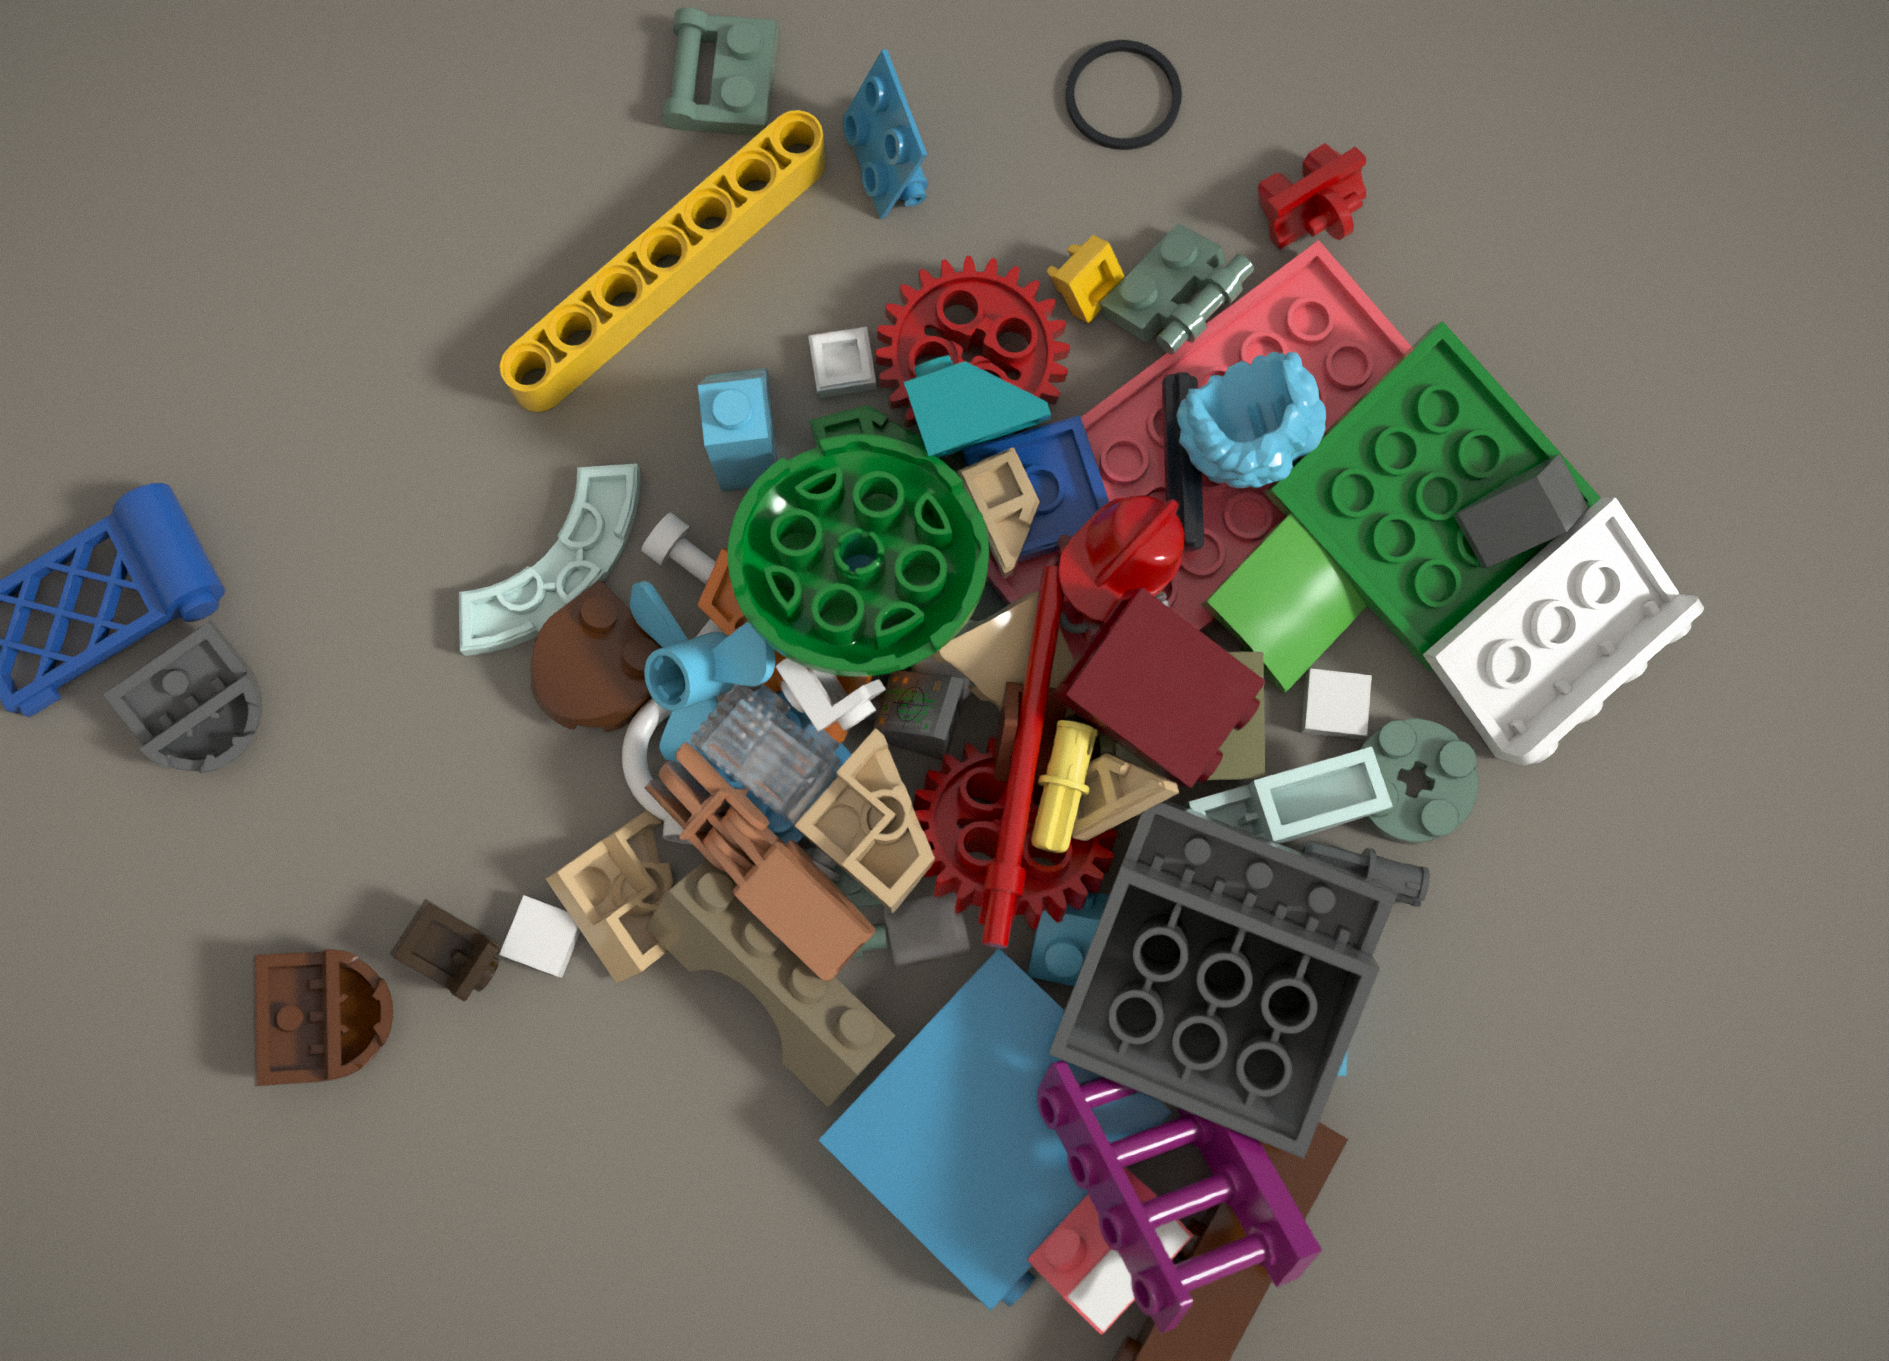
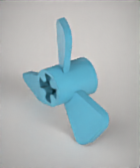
M648 581L634 583L630 597L631 613L637 624L663 647L649 655L644 670L645 681L650 695L659 706L671 711L659 744L661 754L667 761L679 762L675 757V752L682 744L688 742L708 761L727 743L717 696L736 689L738 685L755 687L767 682L775 668V649L757 634L748 621L729 636L715 631L687 639L654 586Z

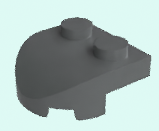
M212 620L196 629L103 694V697L143 744L139 749L145 756L167 769L172 767L185 771H199L200 773L217 770L239 757L254 737L262 713L261 690L255 675Z

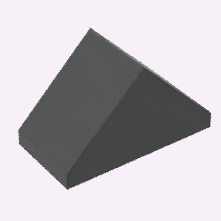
M1557 454L1456 512L1453 516L1481 567L1488 568L1566 533L1589 507L1561 455Z

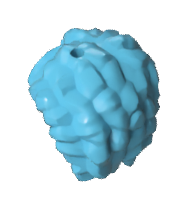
M1271 352L1266 357L1263 355L1256 356L1252 364L1243 360L1227 368L1223 377L1213 375L1209 377L1208 383L1200 387V389H1188V394H1186L1185 399L1181 400L1176 415L1181 429L1179 443L1187 451L1192 464L1197 470L1208 476L1210 481L1227 483L1230 487L1234 488L1250 486L1260 488L1266 484L1285 479L1293 468L1292 464L1298 458L1317 448L1326 428V408L1319 399L1316 380L1302 366L1301 358L1296 352H1287L1286 355Z

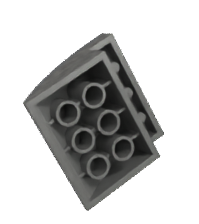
M1164 800L1141 813L1048 1054L1304 1159L1380 968L1373 954L1397 894L1391 887Z

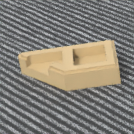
M1014 447L957 471V475L963 480L964 489L973 500L978 512H982L988 534L989 548L1003 578L1013 575L1040 502Z
M1106 753L1089 762L1084 785L1090 789L1087 796H1081L1072 836L1075 839L1088 841L1178 794L1177 784L1126 759Z

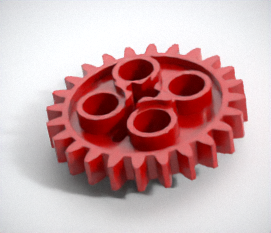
M966 256L963 272L955 273L951 264L944 259L941 260L940 278L936 280L926 270H919V291L906 284L900 286L899 296L905 306L887 303L885 316L894 325L878 326L877 339L889 346L875 350V363L891 367L879 374V385L882 388L897 387L889 397V407L896 409L905 405L909 406L904 425L907 428L917 424L904 382L917 378L914 367L919 359L930 355L937 357L950 355L955 365L964 362L962 359L963 352L968 353L973 346L981 348L982 355L974 357L970 364L1049 404L1057 403L1060 392L1049 382H1065L1068 369L1055 361L1068 357L1070 344L1053 341L1064 334L1066 322L1065 320H1047L1054 311L1056 301L1054 298L1038 303L1035 301L1040 285L1038 280L1030 282L1021 288L1017 285L1019 267H1013L1003 278L997 275V261L995 258L990 259L984 272H979L975 269L972 257ZM953 305H962L968 307L975 315V318L967 324L958 325L950 322L945 317L944 312ZM927 328H932L938 331L941 337L927 336L924 331ZM1006 332L1018 333L1025 338L1028 347L1020 352L1012 353L1005 351L1000 347L997 338ZM1004 371H1015L1020 375V378L1012 380L1007 377ZM1026 428V429H1023V430H1020V431H1017V432H1014V434L1027 431V428Z
M989 737L986 753L980 754L970 743H966L963 749L962 762L949 754L944 755L941 771L929 770L927 772L924 789H917L913 806L921 829L924 831L935 857V861L923 877L939 875L936 879L933 893L936 898L945 896L952 891L957 894L954 908L955 913H961L971 904L979 907L978 924L981 925L985 923L989 893L983 891L987 864L995 862L1008 783L993 780L994 737ZM1033 786L1021 867L1027 870L1023 896L1015 898L1011 928L1016 915H1024L1027 923L1033 930L1038 928L1042 911H1046L1052 919L1059 923L1063 921L1067 904L1079 911L1082 910L1088 892L1096 894L1099 892L1105 876L1103 873H1108L1114 857V853L1111 850L1117 837V831L1112 828L1088 841L1075 839L1071 835L1069 848L1061 853L1048 852L1032 845L1031 838L1039 809L1035 804H1040L1044 788L1040 786ZM972 798H984L993 804H980ZM968 853H985L986 855L991 857V859L978 860L970 856ZM1041 857L1048 859L1055 866L1040 865L1032 858Z

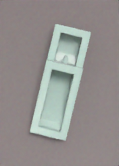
M1369 747L1256 779L1242 787L1189 801L1183 807L1275 843L1283 844L1390 809L1393 806L1373 748Z

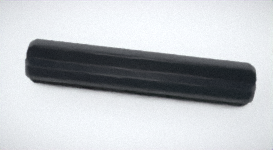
M1178 372L1166 375L1161 383L1166 502L1174 499L1179 503L1176 515L1179 517L1185 532L1183 552L1201 549L1204 544L1202 472L1197 470L1192 464L1187 451L1179 443L1181 429L1176 415L1181 400L1185 399L1186 394H1188V389H1198V380L1189 373Z

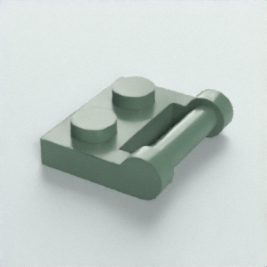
M683 7L675 11L673 32L678 36L671 97L664 101L663 123L668 127L679 130L758 135L769 124L779 34L777 20L707 15L705 12L691 7ZM700 42L716 43L709 105L693 102Z

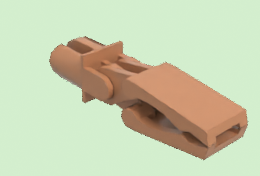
M685 742L675 752V757L679 762L667 761L659 770L661 780L652 779L644 788L684 829L678 837L681 840H689L711 864L727 872L737 885L732 890L734 895L821 980L831 981L855 953L874 935L876 929L827 874L811 860L810 855L799 844L792 840L785 844L767 827L769 825L768 819L746 796L748 791L746 789H734L690 743Z

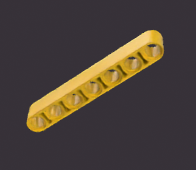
M800 110L788 111L780 115L515 341L502 355L500 373L518 404L526 410L533 412L548 411L558 405L814 184L824 173L827 164L822 126L817 118L808 112ZM803 143L811 146L809 150L803 153L795 154L787 151L794 144ZM754 180L768 183L759 191L743 189L747 183ZM711 217L724 219V222L715 229L707 230L699 227L704 220ZM673 254L681 257L671 267L661 268L655 266L658 259L665 255ZM631 292L636 294L632 302L625 306L617 307L610 305L614 297L620 293ZM580 330L591 331L589 338L584 343L575 346L566 345V340L572 333ZM537 368L546 370L545 375L537 383L532 385L520 384L522 377L528 371Z

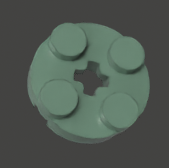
M1409 718L1395 720L1387 723L1359 747L1358 750L1369 747L1373 748L1393 806L1390 809L1363 818L1368 826L1380 836L1400 844L1418 845L1450 834L1470 815L1477 799L1479 787L1476 770L1477 758L1472 747L1466 742L1461 741L1450 729L1425 719ZM1413 766L1422 769L1423 777L1429 780L1428 790L1418 791L1415 798L1405 794L1407 786L1403 781L1398 780L1399 771L1409 772Z

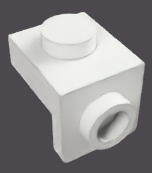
M788 658L775 666L784 679L781 681V687L787 700L797 711L807 714L817 731H821L836 723H839L843 731L850 729L876 711L870 700L886 690L881 681L877 679L847 695L835 675L807 668Z

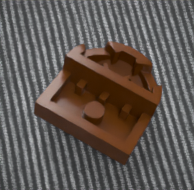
M598 580L548 618L539 631L533 648L530 667L533 696L546 715L568 729L574 730L579 725L584 727H604L605 732L617 730L629 724L634 718L636 710L652 698L645 681V664L653 651L663 647L637 624L631 610L601 580Z
M325 949L323 952L261 954L253 957L254 1087L326 1082L346 1077L362 1069L386 1043L393 1022L391 993L385 980L380 978L368 964L360 960L359 956L342 950Z

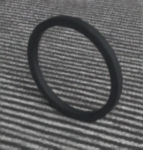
M1132 40L1109 41L1088 50L1073 66L1066 86L1067 110L1077 129L1092 142L1116 150L1142 148L1163 137L1172 127L1178 116L1182 98L1180 79L1172 63L1155 48ZM1113 52H1131L1142 55L1156 63L1167 76L1172 89V106L1165 120L1153 131L1135 138H1115L1102 134L1092 128L1083 119L1077 108L1074 89L1079 75L1093 60Z

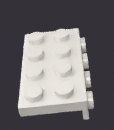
M1600 498L1583 513L1566 533L1557 536L1427 650L1423 656L1497 759L1526 766L1539 763L1550 757L1558 748V741L1577 724L1586 722L1597 715L1603 707V701L1620 685L1639 677L1646 670L1647 661L1665 645L1679 640L1689 632L1692 626L1691 622L1703 612L1704 606L1697 596L1679 594L1616 498Z

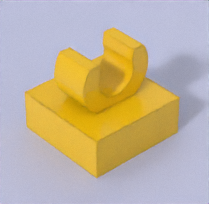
M1092 235L1082 246L1077 244L1071 245L1067 249L1070 258L1060 269L1050 266L1046 270L1055 289L1063 295L1072 315L1086 323H1089L1102 310L1099 303L1125 277L1110 243L1095 235Z

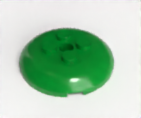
M868 434L842 435L818 440L819 447L800 453L787 461L785 457L776 461L758 477L745 494L735 513L728 541V568L735 598L749 624L767 644L786 658L807 668L832 675L860 677L887 674L917 664L935 654L961 631L976 609L984 590L988 572L989 541L982 512H978L973 500L963 487V480L954 470L936 456L929 457L926 450L899 439ZM858 554L873 558L874 561L870 565L856 568L855 571H851L849 566L844 563L851 556Z

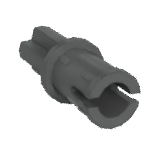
M1308 842L1304 845L1301 852L1391 887L1397 894L1395 900L1398 902L1420 907L1421 900L1424 901L1430 879L1427 867L1405 864L1376 856L1375 850L1371 848H1366L1362 854Z

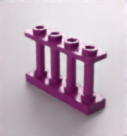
M1060 1060L1050 1064L1037 1089V1105L1041 1118L1048 1128L1055 1129L1067 1152V1163L1074 1182L1081 1189H1086L1099 1214V1227L1106 1244L1113 1251H1118L1131 1276V1288L1136 1303L1146 1315H1151L1160 1333L1174 1329L1193 1304L1189 1294L1191 1290L1255 1264L1266 1268L1277 1288L1298 1279L1321 1253L1320 1245L1259 1140L1176 1107L1181 1117L1109 1143L1092 1109L1133 1095L1139 1091L1103 1076L1078 1084L1066 1061ZM1188 1143L1199 1148L1213 1176L1148 1201L1140 1202L1123 1167ZM1222 1202L1231 1206L1247 1237L1174 1265L1155 1228Z

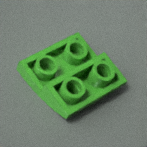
M1291 513L1285 516L1201 604L1243 645L1240 649L1241 652H1263L1264 675L1283 693L1287 692L1367 607L1336 563Z

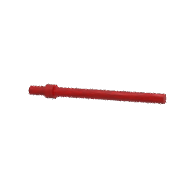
M1045 566L1042 570L995 862L987 864L983 891L989 893L981 944L995 948H1008L1015 898L1023 896L1027 870L1021 867L1064 599L1058 577V566Z

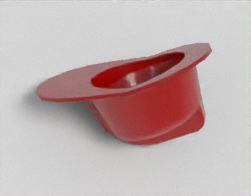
M1147 495L1116 498L1102 506L1080 528L1062 551L1058 567V577L1062 593L1075 610L1091 620L1104 622L1126 590L1144 588L1156 597L1174 578L1182 564L1185 533L1181 521L1176 515L1179 503L1176 500L1171 499L1164 503L1157 498Z

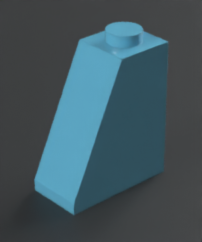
M767 368L707 375L698 384L704 446L721 491L750 488L764 471L778 461Z

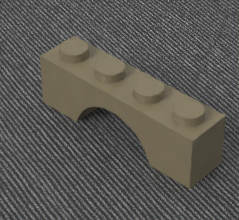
M706 859L667 892L645 929L689 972L698 970L717 971L733 978L746 987L766 1008L778 1029L782 1042V1063L829 1108L896 1035L836 977L831 981L821 980L734 895L732 890L737 884L730 875L716 868Z

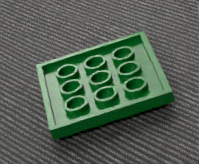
M1443 321L1432 326L1324 432L1317 448L1305 456H1301L1292 464L1293 468L1285 479L1273 482L1264 491L1266 496L1285 516L1291 513L1305 527L1343 572L1360 598L1427 671L1434 670L1423 654L1555 539L1548 540L1488 568H1482L1453 514L1557 454L1561 455L1588 507L1593 506L1601 498Z

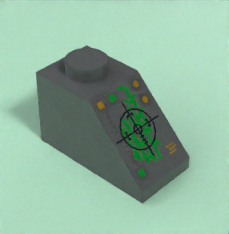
M907 671L891 672L885 687L886 690L870 700L876 711L868 716L866 720L875 722L873 730L876 728L885 736L887 744L943 761V756L949 752L963 707L964 679L952 675Z

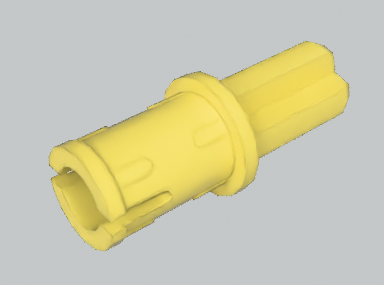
M1066 720L1057 722V731L1046 775H1040L1038 784L1044 786L1031 838L1032 845L1053 853L1065 852L1069 848L1081 796H1087L1090 788L1084 784L1095 738L1098 735V730L1091 726Z

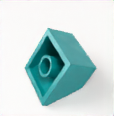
M950 355L915 366L914 370L917 378L904 382L929 457L934 455L937 458H941L1051 419V412L1046 401L966 361L954 365Z

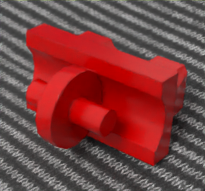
M1324 143L1307 154L1302 162L1304 178L1293 184L1284 174L1276 172L1259 183L1257 187L1259 206L1269 221L1270 240L1279 250L1307 233L1314 237L1326 230L1331 237L1341 240L1353 232L1354 224L1351 213L1363 207L1362 200L1366 198V188L1361 174L1362 167L1366 165V156L1359 149L1354 147L1341 155Z

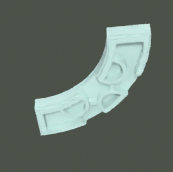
M638 464L577 467V484L570 512L558 533L559 538L547 554L534 566H527L504 581L476 590L459 592L460 652L464 656L491 653L516 646L537 637L544 623L555 612L598 580L604 582L625 548L635 521L641 470Z

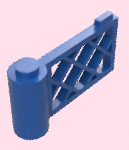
M148 484L126 493L113 505L112 514L0 580V603L5 602L15 605L5 639H0V646H2L0 652V700L6 711L12 713L22 711L24 716L32 717L62 699L57 690L58 688L173 619L183 618L185 622H194L208 617L218 609V601L223 597L225 588L172 488L168 484ZM111 538L118 552L110 576L86 571L93 547ZM72 561L71 566L65 565L68 562ZM53 571L68 574L57 608L34 602L41 578ZM127 573L130 574L133 582L126 580ZM84 578L107 584L97 618L73 612ZM123 588L138 591L149 611L128 625L112 622ZM20 592L18 598L11 597ZM32 609L55 615L44 649L21 644ZM71 619L94 625L87 649L75 657L60 654ZM110 629L116 630L115 633L108 636ZM18 650L42 656L34 681L18 690L11 677ZM57 661L65 662L56 667Z

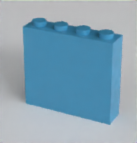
M1000 948L818 1140L990 1311L1001 1300L1008 1307H1011L1026 1292L1036 1279L1029 1271L1032 1265L1027 1258L1088 1194L1086 1189H1081L1074 1182L1067 1163V1152L1055 1129L1048 1128L1042 1120L1037 1105V1089L1050 1064L1061 1060L1048 1053L1065 1010ZM1067 1062L1078 1084L1102 1077ZM1142 1092L1092 1109L1109 1143L1160 1125L1171 1114V1111L1157 1098Z

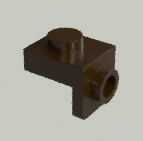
M425 898L390 954L394 959L447 988L453 996L465 1002L473 989L477 992L482 991L494 976L499 965V958L495 957L500 946L489 935Z

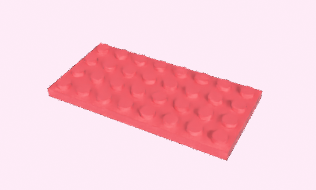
M1318 240L1206 323L1207 328L1194 342L1186 341L1173 355L1166 353L1081 417L1109 502L1116 498L1147 495L1157 498L1164 503L1166 502L1161 385L1166 375L1178 372L1189 373L1191 376L1196 377L1198 389H1200V387L1208 383L1209 377L1213 375L1223 377L1227 368L1243 360L1252 364L1256 356L1263 355L1266 357L1271 352L1283 353L1285 355L1287 352H1296L1301 358L1302 366L1316 380L1319 399L1326 408V431L1412 346ZM1202 473L1203 547L1195 551L1182 552L1181 566L1174 578L1162 589L1167 596L1165 600L1169 601V608L1201 632L1216 621L1201 604L1285 517L1264 493L1272 483L1260 488H1253L1251 486L1234 488L1230 487L1227 483L1210 481L1208 476ZM989 548L986 580L1008 606L1027 593L1039 591L1043 567H1059L1060 555L1063 550L1019 562L1015 567L1013 575L1003 578ZM1064 595L1062 612L1065 613L1072 624H1081V616L1083 614L1075 610ZM1059 624L1073 659L1076 661L1092 638L1088 639L1085 632L1070 633Z

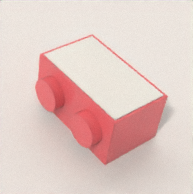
M1123 1167L1141 1203L1158 1197L1132 1172ZM1087 1194L1027 1260L1085 1320L1103 1335L1135 1298L1131 1288V1276L1118 1251H1113L1106 1244L1099 1227V1214ZM1179 1219L1155 1228L1171 1260L1193 1237L1192 1233Z

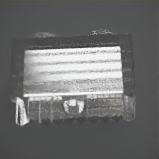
M734 684L732 690L726 693L724 700L717 704L716 709L709 713L707 720L702 722L699 729L692 734L690 741L704 757L795 827L794 825L838 777L836 772L842 766V763L834 753L840 745L826 731H817L812 722L803 730L786 717L791 707L767 686L762 684L754 692L747 686Z

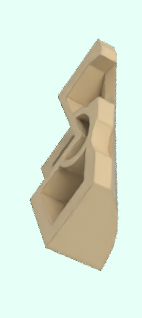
M1039 591L1027 593L985 620L966 624L947 645L932 655L933 659L939 664L947 662L952 664L971 681L968 689L981 701L993 703L999 712H1001L1006 681L1024 684ZM1060 627L1049 686L1052 688H1057L1075 663ZM1067 706L1065 718L1076 712Z
M875 728L836 772L838 777L794 826L889 911L894 913L935 861V857L916 817L904 783H902L888 749L885 736Z
M647 810L625 823L546 878L616 983L641 973L668 952L645 929L673 884L670 863H660L652 830L653 827L661 824V819L652 815Z

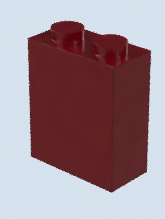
M1137 588L1124 592L1052 695L1163 778L1176 783L1177 786L1192 788L1196 781L1201 784L1215 772L1223 758V752L1219 748L1233 729L1239 731L1252 719L1260 705V700L1256 695L1266 681L1144 588Z

